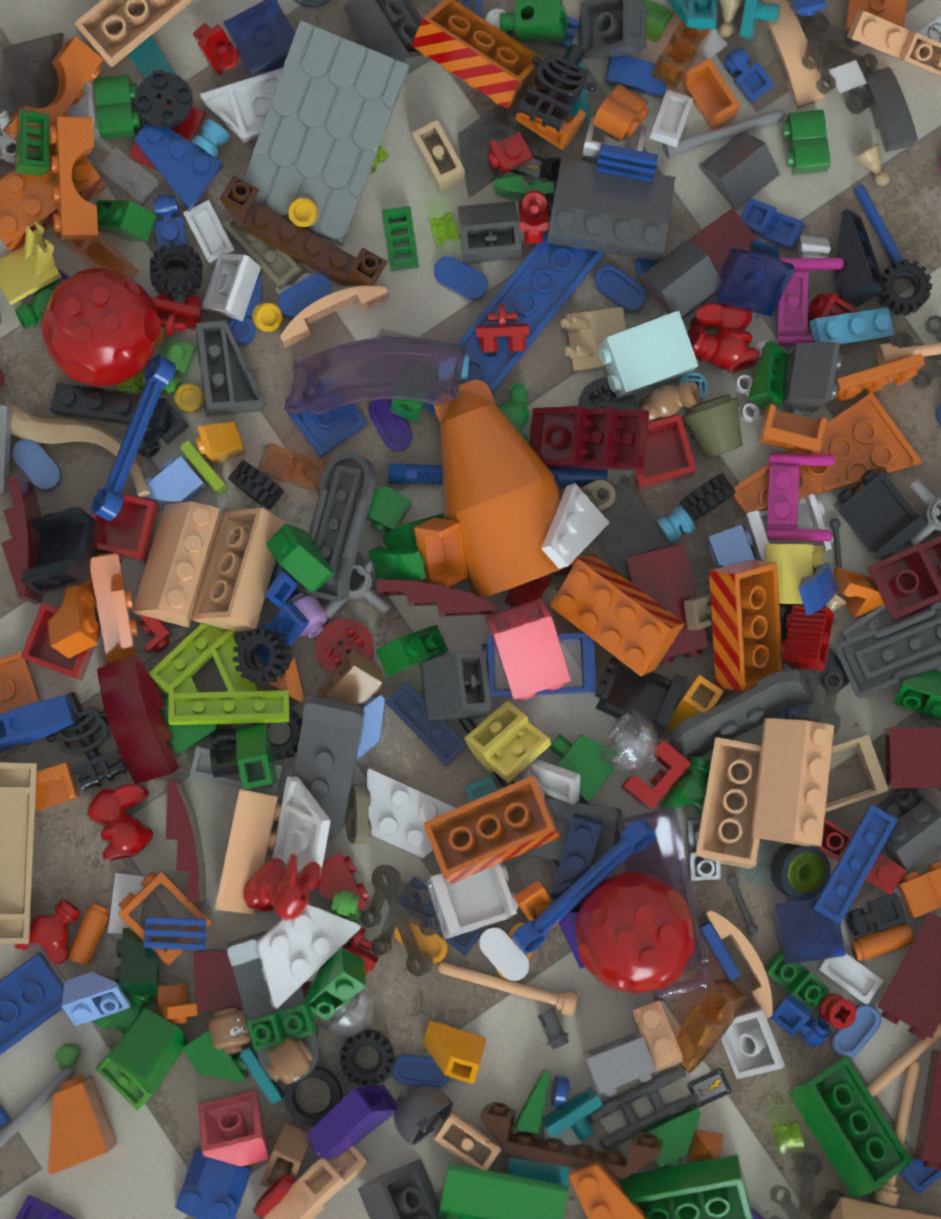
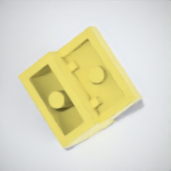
M766 544V562L777 563L779 604L803 605L798 587L802 578L814 575L817 566L824 564V546Z
M509 701L503 703L464 738L470 751L482 766L491 774L496 772L508 783L551 745L549 737L529 723L527 715Z

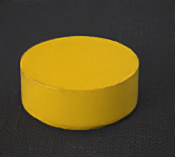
M302 197L295 199L290 204L288 215L296 226L307 227L316 222L319 209L312 199Z
M263 302L254 308L252 322L257 329L272 332L281 325L282 312L277 305Z
M182 384L176 389L174 394L175 404L184 413H195L204 404L203 392L195 384Z

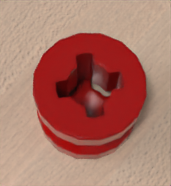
M693 326L687 331V335L695 357L701 362L708 361L717 349L718 338L713 334H706L705 330L700 326Z
M830 993L821 1000L819 1014L822 1019L838 1029H845L854 1022L856 1008L851 1001L844 999L841 995Z

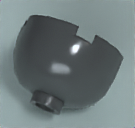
M422 1085L414 1090L408 1087L396 1099L399 1104L394 1112L395 1127L409 1145H416L435 1129L433 1126L439 1118L442 1121L446 1118L454 1104L436 1087Z

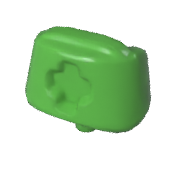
M67 1043L59 1047L54 1058L60 1063L58 1066L60 1069L63 1070L64 1067L76 1066L82 1051L78 1044Z

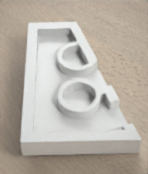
M575 483L566 486L541 548L559 569L568 566L610 523Z

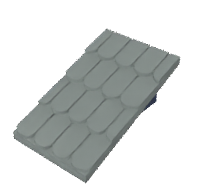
M300 20L243 179L245 182L260 189L256 202L290 220L288 209L295 199L302 197L312 199L319 209L318 218L314 224L302 228L311 233H318L320 237L343 246L407 76L409 65Z

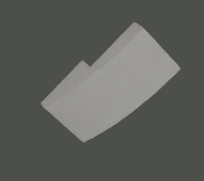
M701 816L687 817L691 881L721 879L720 863L695 855Z

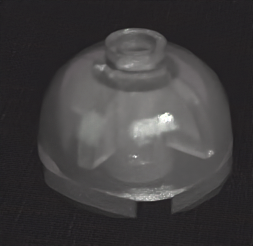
M633 711V715L627 712L610 730L607 737L611 739L608 748L603 745L601 758L606 764L620 771L635 772L640 770L647 764H652L657 757L655 752L658 746V732L645 716L637 711Z
M366 985L326 1021L317 1016L319 1027L339 1037H352L368 1028L373 1022L375 999L369 987Z

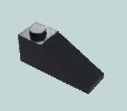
M848 209L842 211L837 258L843 259L844 266L842 269H835V277L838 283L836 290L840 298L858 307L887 289L862 218Z

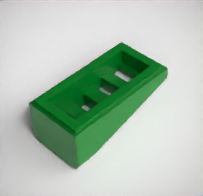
M20 109L15 153V172L42 177L49 170V114ZM27 123L41 125V128L27 127ZM27 135L40 137V140L27 138ZM27 147L39 149V151H29L27 150Z
M410 206L382 210L390 270L418 268L419 262ZM406 219V222L389 223V221ZM408 229V234L391 236L393 231ZM410 242V246L393 248L395 243ZM411 253L412 258L395 260L394 255Z
M772 341L765 344L749 392V399L762 409H765L769 404H774L776 407L783 405L788 354Z
M543 1069L540 1072L516 1119L515 1129L532 1133L539 1132L551 1077L549 1070Z

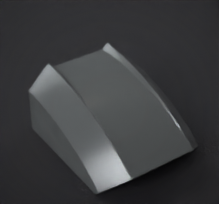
M587 0L581 2L579 46L585 51L583 59L608 58L641 52L648 44L646 41V12L648 9L644 0Z

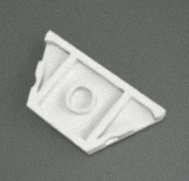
M283 68L201 93L202 102L241 141L247 142L257 139L270 108L271 100Z
M368 769L367 790H369L371 796L370 806L368 807V819L372 826L371 835L424 858L433 849L423 823L456 808L374 770Z
M287 776L272 859H281L287 868L289 857L291 854H295L297 856L298 876L304 866L312 861L320 864L322 871L331 820L297 776Z
M308 905L303 914L294 920L285 921L281 918L255 943L258 957L261 959L264 980L267 981L271 1005L277 1009L361 928L360 925L311 905Z

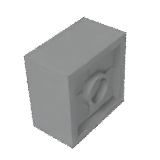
M638 1031L583 1052L599 1094L605 1092L607 1096L613 1095L617 1092L616 1087L639 1078L641 1082L651 1080V1074L656 1072L644 1038Z

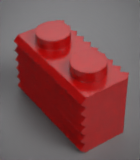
M793 604V610L791 613H788L786 618L787 639L781 645L783 661L790 668L824 671L834 613L828 606H824L814 614L807 615L804 605Z

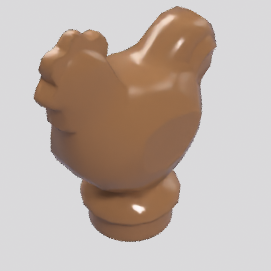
M684 381L680 384V387L673 384H663L657 386L651 394L643 397L639 404L642 407L641 409L649 411V421L656 418L664 419L678 413L683 406L692 408L693 405L699 404L700 393L694 381L688 383Z

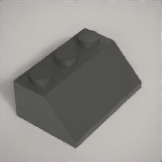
M350 0L343 7L350 23L356 28L363 39L365 47L408 64L409 70L407 75L432 60L423 56L419 50L411 46L422 18L410 0Z
M421 1159L380 1175L357 1188L370 1219H439L440 1204Z

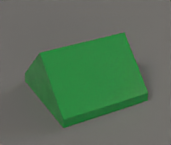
M143 1007L108 1058L150 1092L154 1093L183 1052L182 1048L188 1044V1041L180 1027Z

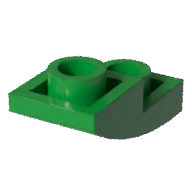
M514 173L500 175L493 183L494 194L507 199L519 201L522 200L527 192L536 190L542 192L547 201H554L553 181L535 180L530 182L528 186H524L522 175L515 176Z
M402 546L394 551L381 547L368 551L376 578L420 581L426 578L424 559L417 550Z
M782 947L764 967L767 975L811 1011L815 1009L830 991L825 984Z
M310 1002L246 1021L254 1051L282 1044L287 1038L298 1039L318 1032Z

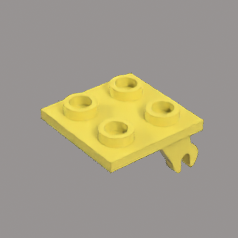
M34 222L36 226L35 231L26 226L24 246L0 259V287L10 305L62 277L53 259L54 245L50 240L43 241L44 228L40 222Z

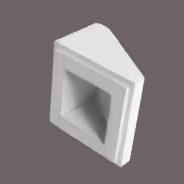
M811 236L799 237L798 257L826 258L830 253L831 246L828 239Z

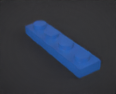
M872 804L869 805L812 910L838 925L841 924L898 821L897 818Z

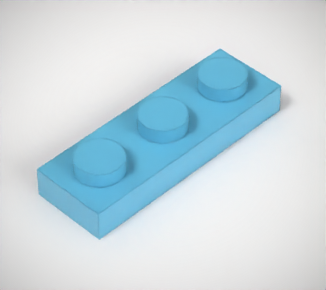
M888 307L815 318L810 321L814 342H838L842 346L895 336Z

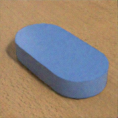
M21 439L14 445L12 451L14 461L35 486L41 490L49 491L55 489L60 484L62 478L61 470L37 442Z
M869 1004L857 1005L855 1007L856 1018L854 1022L845 1029L837 1028L831 1037V1046L835 1053L841 1057L847 1056L851 1058L861 1051L881 1025V1015L875 1007Z

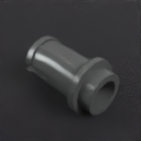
M555 1009L537 1016L548 1039L546 1044L551 1045L552 1050L568 1043L567 1036L569 1034L564 1033Z

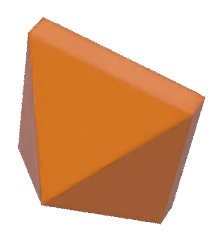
M695 1129L689 1160L704 1161L720 1158L723 1134Z

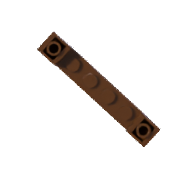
M233 175L220 196V201L242 230L341 285L374 286L388 261L363 247L358 256L354 257L308 230L296 226L292 221L256 202L260 189Z
M493 1102L491 1105L487 1104L480 1116V1119L505 1154L574 1169L598 1161L612 1177L621 1179L627 1178L660 1155L664 1142L657 1140L656 1136L648 1133H640L639 1136L633 1135L629 1145L628 1157H623V1154L618 1151L608 1150L604 1153L595 1151L593 1147L585 1144L566 1145L557 1138L543 1140L534 1138V1135L528 1132H517L514 1134L516 1110L509 1109V1106L504 1103Z

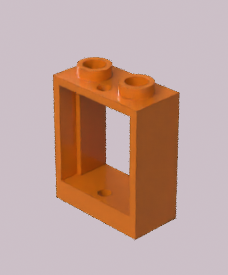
M162 870L158 874L154 871L149 873L140 883L143 888L136 895L130 892L118 904L122 908L118 912V916L143 941L145 929L129 913L160 883L196 919H207L206 928L212 923L211 919L194 902H187V895ZM189 925L184 931H200V926ZM177 937L173 942L192 943L196 938ZM151 948L168 966L184 951L183 949Z

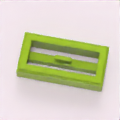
M188 440L180 446L184 455L218 495H222L228 490L224 482Z

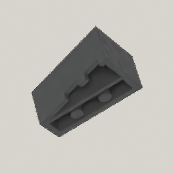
M226 320L196 323L195 338L205 416L263 411L266 402L260 394L250 370L246 366L241 355L242 353Z

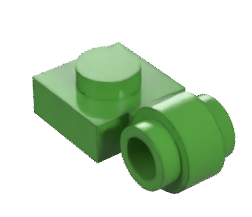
M170 337L167 338L161 355L174 362L176 370L173 378L162 389L161 393L167 395L175 394L176 389L181 384V378L177 377V373L188 374L197 350L194 345Z
M342 890L341 893L335 892L329 913L360 924L361 910L357 909L359 896H355L354 892Z

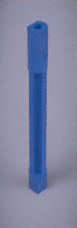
M389 463L388 483L443 485L442 465ZM549 468L555 476L559 488H566V486L574 483L579 488H582L596 480L608 479V470Z

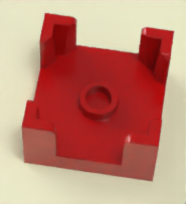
M664 740L657 742L650 751V755L666 768L665 771L660 768L649 781L652 786L649 787L635 775L628 777L620 786L647 810L654 808L691 764Z

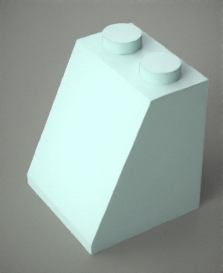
M679 311L609 336L598 345L599 359L607 368L609 374L608 384L611 391L615 392L617 399L678 381L698 367Z

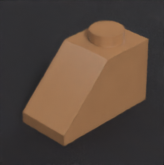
M352 650L317 691L318 697L351 705L365 704L372 695H377L382 688L381 667Z
M284 1124L260 1185L269 1188L283 1173H288L295 1179L310 1143L306 1136L309 1132L297 1126Z

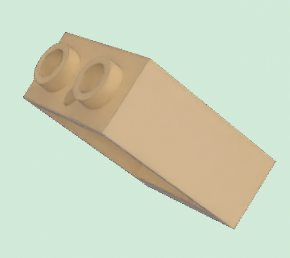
M869 734L832 746L831 755L852 747L856 748L869 788L827 802L825 813L889 791Z

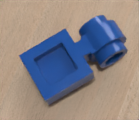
M743 48L733 49L725 55L722 65L730 75L740 74L734 79V84L748 102L752 104L771 90L775 84L758 62L749 68L748 63L751 60Z
M169 194L158 195L157 199L152 200L154 213L157 215L156 217L161 216L163 219L154 222L159 251L161 252V247L164 245L167 249H170L171 243H175V248H179L180 243L185 244V248H187L188 242L184 220L182 217L173 218L174 213H179L176 196H170Z
M788 994L770 1017L771 1020L792 1036L800 1030L802 1032V1039L809 1046L821 1045L829 1037V1024L819 1017L809 1020L813 1011L791 994Z

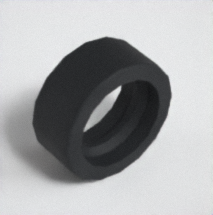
M315 1066L305 1078L287 1084L284 1093L285 1106L292 1118L301 1124L311 1126L317 1125L342 1098L341 1085L335 1074L320 1066ZM312 1077L320 1078L326 1082L331 1092L328 1106L323 1111L314 1114L302 1110L297 1104L295 1097L299 1084L305 1079Z

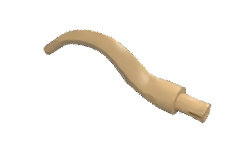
M12 404L11 435L46 444L89 442L103 447L115 456L118 454L122 440L108 429L94 422L75 418H41ZM135 457L130 469V475L138 497L144 499L150 493L140 465Z

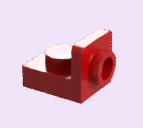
M520 131L497 143L495 140L490 141L489 152L486 153L492 168L498 167L501 175L533 159Z
M835 293L818 294L811 301L808 320L811 321L815 318L859 311Z
M545 575L511 588L504 602L512 608L540 599L552 579Z
M139 615L142 619L138 623L149 636L156 635L143 648L149 654H152L154 651L157 654L170 644L168 639L172 634L160 620Z

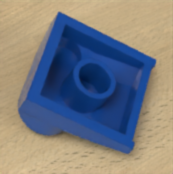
M196 1148L175 1208L197 1219H235L253 1168L250 1166H237L204 1156L201 1149Z

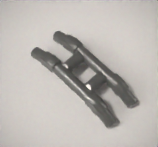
M681 1065L665 1071L651 1080L603 1102V1106L587 1116L588 1120L593 1124L601 1118L621 1109L628 1125L617 1129L609 1136L600 1140L601 1147L605 1151L671 1116L673 1117L700 1104L698 1095L693 1093L665 1106L657 1090L686 1077L684 1067ZM647 1095L654 1112L638 1119L631 1102Z

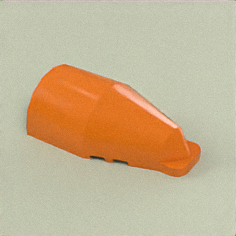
M472 380L438 394L435 398L434 408L440 423L444 518L461 523L468 581L473 594L481 598L488 597L560 570L541 549L562 498L553 473L496 405L486 383L480 380ZM583 551L568 566L574 564L578 558L584 557Z

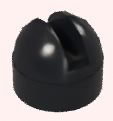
M550 157L542 162L540 173L546 180H558L561 158Z

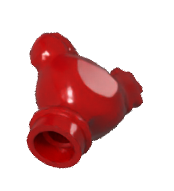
M62 898L54 906L55 914L39 915L34 918L29 928V944H15L17 950L22 949L26 951L28 946L37 943L46 949L50 961L54 964L66 962L69 957L67 943L70 938L68 924L77 922L81 911L75 905Z

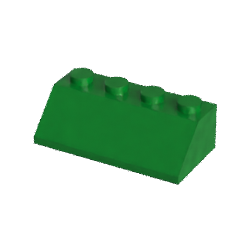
M847 1056L809 1077L788 1092L853 1199L874 1192L913 1162Z
M738 1154L634 1173L625 1179L620 1178L622 1191L634 1205H637L643 1211L647 1219H752Z
M448 1163L438 1218L563 1219L569 1186Z

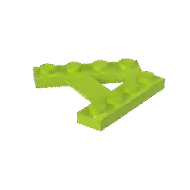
M201 623L148 673L152 681L169 696V725L289 722V690L258 691L254 682L242 678L240 675L243 672H237L235 669L239 665V662H233V657H238V652H233L234 646L238 647L234 639L238 632ZM213 658L228 692H198L192 676L208 660Z

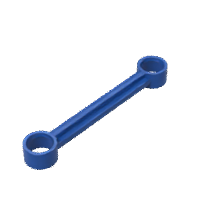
M160 354L155 355L146 366L144 379L147 381L106 484L97 492L92 501V513L107 521L114 519L123 505L122 489L161 391L169 384L176 370V364Z
M638 819L631 823L623 831L622 839L540 916L535 920L524 923L515 931L512 939L524 954L538 949L547 939V933L633 853L644 850L654 841L656 832L645 819Z

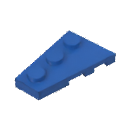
M146 122L134 138L135 144L154 168L164 177L169 187L179 196L189 212L223 168L220 161L169 128H157Z

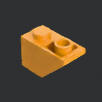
M234 421L197 427L200 436L195 437L200 453L203 454L204 459L209 458L213 465L247 454L238 427Z
M701 675L696 676L676 705L666 728L673 731L675 727L686 719L698 713L703 714L715 706L724 691Z
M429 1021L423 1045L444 1075L473 1084L481 1063L487 1038L442 1023Z

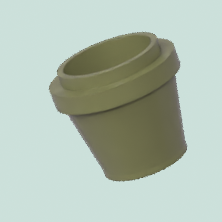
M726 394L693 405L692 408H686L687 414L682 416L684 425L689 426L706 458L743 446L738 407L740 406L738 397L731 398L730 394Z

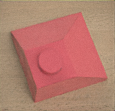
M257 1090L198 1104L202 1153L204 1156L237 1166L249 1165L270 1159L267 1133Z

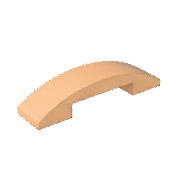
M788 0L761 1L780 4L778 22L762 20L765 30L770 31L787 74V85L796 107L800 108L824 99L813 55L794 11L790 8Z
M358 286L324 296L302 310L287 325L280 336L284 347L286 348L311 336L308 324L357 301L362 311L388 300V291L383 286Z
M707 909L703 913L708 922L712 923L720 939L728 935L731 936L758 984L748 991L756 1005L763 1009L768 1019L772 1016V994L766 971L758 954L737 927L723 916Z

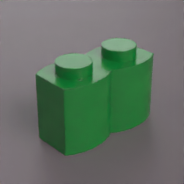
M129 75L95 78L94 89L97 121L101 138L103 140L136 137L137 128L142 126L141 117L138 110H135L134 102L135 93L138 89L137 83H132Z
M823 109L789 113L786 122H782L783 139H788L789 149L785 152L787 167L792 168L793 175L827 171L830 166V152Z

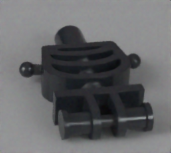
M572 44L563 58L550 53L542 61L539 56H534L532 63L539 66L534 80V85L538 91L528 86L525 97L519 104L517 113L522 112L530 116L529 120L533 122L538 117L543 120L541 126L546 127L548 125L557 129V132H560L572 108L566 104L578 102L583 88L588 89L590 92L596 90L594 83L585 82L588 71L579 66L585 55L583 48Z
M71 692L66 695L70 701L75 723L72 726L57 731L55 734L47 736L46 739L48 742L58 740L61 749L66 753H85L88 756L87 759L89 761L71 769L75 775L89 770L91 775L77 779L82 791L86 792L88 788L95 785L97 787L102 786L101 780L106 777L110 782L113 781L114 776L127 773V769L122 759H119L117 763L110 766L107 762L120 755L118 749L115 748L102 755H99V750H97L110 735V727L104 719L107 717L105 709L101 713L96 707H90L83 711L76 693ZM96 719L94 726L89 729L87 726ZM102 728L100 737L94 742L92 736ZM77 731L76 734H78L74 737H67L65 732ZM80 741L83 748L72 749L68 742ZM101 764L104 771L98 774L95 766Z

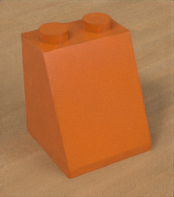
M83 1074L67 1079L60 1084L61 1089L53 1094L48 1161L50 1175L108 1153L117 1145L93 1076L84 1079Z

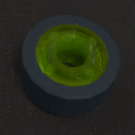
M787 843L777 851L771 864V879L775 887L783 894L803 901L813 899L821 894L831 875L830 861L827 855L817 846ZM803 866L802 873L799 875V869Z

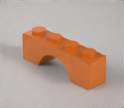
M75 36L68 39L52 61L59 78V88L54 100L45 108L19 107L2 131L14 141H17L20 109L49 114V126H54L57 117H68L67 109L71 104L76 105L83 97L85 91L82 88L87 81L92 82L100 73L101 68L99 65L103 58L78 37ZM27 123V127L41 128L39 124ZM27 135V138L40 140V137ZM27 147V150L36 152L39 150Z
M57 117L54 126H49L50 144H55V155H51L50 158L51 173H56V184H52V202H57L58 214H53L54 232H59V240H95L98 236L97 206L84 200L78 194L72 182L73 164L81 157L90 154L94 148L93 117Z
M90 572L88 583L65 588L64 599L59 610L48 621L50 646L67 658H71L98 644V624L95 620V599L92 595V576Z

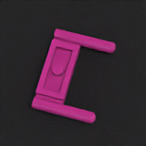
M779 258L778 346L814 342L813 334H807L808 272L812 269H842L844 266L842 258Z
M770 453L767 518L768 540H832L833 534L831 530L797 529L800 465L832 466L836 461L833 454Z

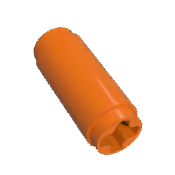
M91 902L69 951L70 960L88 966L89 962L92 961L109 920L111 909Z
M907 923L903 925L898 924L881 931L857 937L855 940L850 941V946L856 961H865L908 947L913 943L914 937Z

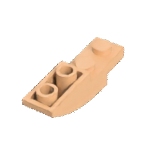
M858 9L847 35L848 38L941 76V43Z
M354 1146L339 1157L322 1159L321 1157L293 1184L287 1195L264 1219H314L324 1210L323 1205L369 1165L368 1162Z

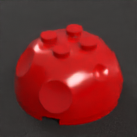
M94 268L76 272L73 276L63 280L56 286L44 309L42 335L50 358L63 373L89 386L106 387L118 385L132 379L149 364L156 345L159 343L160 321L152 298L141 285L119 272L107 268Z
M626 872L604 880L585 898L576 918L577 950L581 961L592 976L605 986L619 992L633 994L665 988L683 973L694 951V919L688 904L681 894L669 883L651 874Z

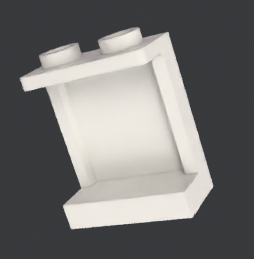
M814 493L799 499L797 529L831 530L824 525L822 516L825 515L824 507L820 499L816 500ZM768 509L756 510L747 513L743 517L746 528L753 540L755 556L760 561H766V544L824 546V553H827L832 549L831 544L834 543L833 537L831 541L768 540Z
M503 863L453 884L444 879L442 874L428 879L426 885L444 939L511 919L517 914L518 903L513 897L515 896L514 892L509 891L506 882L509 878L508 872Z

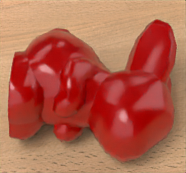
M732 299L726 300L720 305L708 303L697 309L695 317L690 321V328L700 326L704 330L716 329L718 331L716 335L718 346L713 356L707 361L718 369L727 370L728 373H735L749 369L761 359L759 351L749 347V343L752 342L753 338L751 333L745 331L752 322V311L748 306Z
M125 784L119 786L116 790L103 789L89 803L87 815L90 820L105 826L100 833L101 839L108 842L102 853L103 860L113 861L140 855V851L153 838V830L149 826H146L141 820L127 813L128 808L142 803L149 796L150 793L146 788L140 787L137 784Z
M291 854L289 857L287 868L281 859L273 858L262 865L246 883L243 899L250 909H257L260 912L275 910L276 914L285 921L294 920L302 915L308 906L310 892L316 887L320 878L321 866L316 861H312L304 866L297 876V856L295 854Z

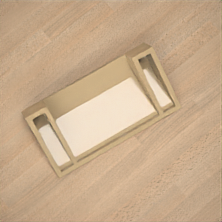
M0 762V944H29L37 763Z

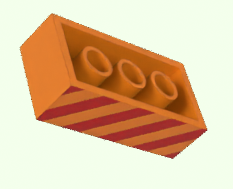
M443 0L422 19L411 45L419 50L423 56L431 58L443 66L446 71L463 79L470 87L478 89L490 97L493 102L505 108H508L531 85L539 67L532 63V58L539 56L538 54L455 0Z
M55 144L49 145V170L44 176L16 173L14 169L0 179V238L11 252L25 245L26 226L35 231L36 226L34 222L37 221L42 224L45 232L53 226V214H58L57 202H52V184H56V173H51L50 168L51 155H55ZM85 156L73 164L72 182L76 191L84 200L89 201L106 189L101 177Z
M594 554L577 559L550 604L551 608L640 676L656 670L685 624Z
M747 560L709 570L716 686L741 692L755 687L758 681L773 673L783 672L777 563Z
M533 775L423 823L442 875L450 884L561 837L541 786Z

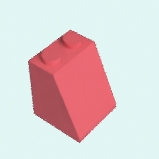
M541 598L485 616L514 700L518 698L528 699L533 697L536 692L545 689L555 690L562 687L564 683L571 681L552 617Z

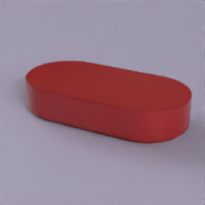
M283 1173L261 1195L253 1207V1213L261 1219L264 1218L287 1195L295 1179L288 1173Z

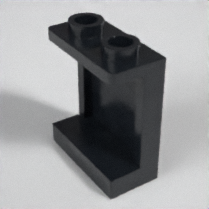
M871 468L860 477L861 482L853 489L850 486L839 493L837 496L838 501L833 506L875 559L882 561L927 526L928 523L921 515L914 512L889 480L885 469L877 468L875 470Z
M70 507L63 511L45 514L44 516L32 519L31 526L40 532L36 568L23 571L21 582L40 595L88 583L96 520L80 507Z
M612 656L605 670L606 673L610 674L607 682L601 680L595 696L599 698L595 709L660 738L668 726L687 677L676 673L674 678L670 680L653 671L640 676L618 658Z

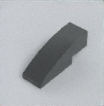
M888 67L863 73L867 83L864 86L876 129L880 130L885 153L914 146L918 137L905 97L892 69Z

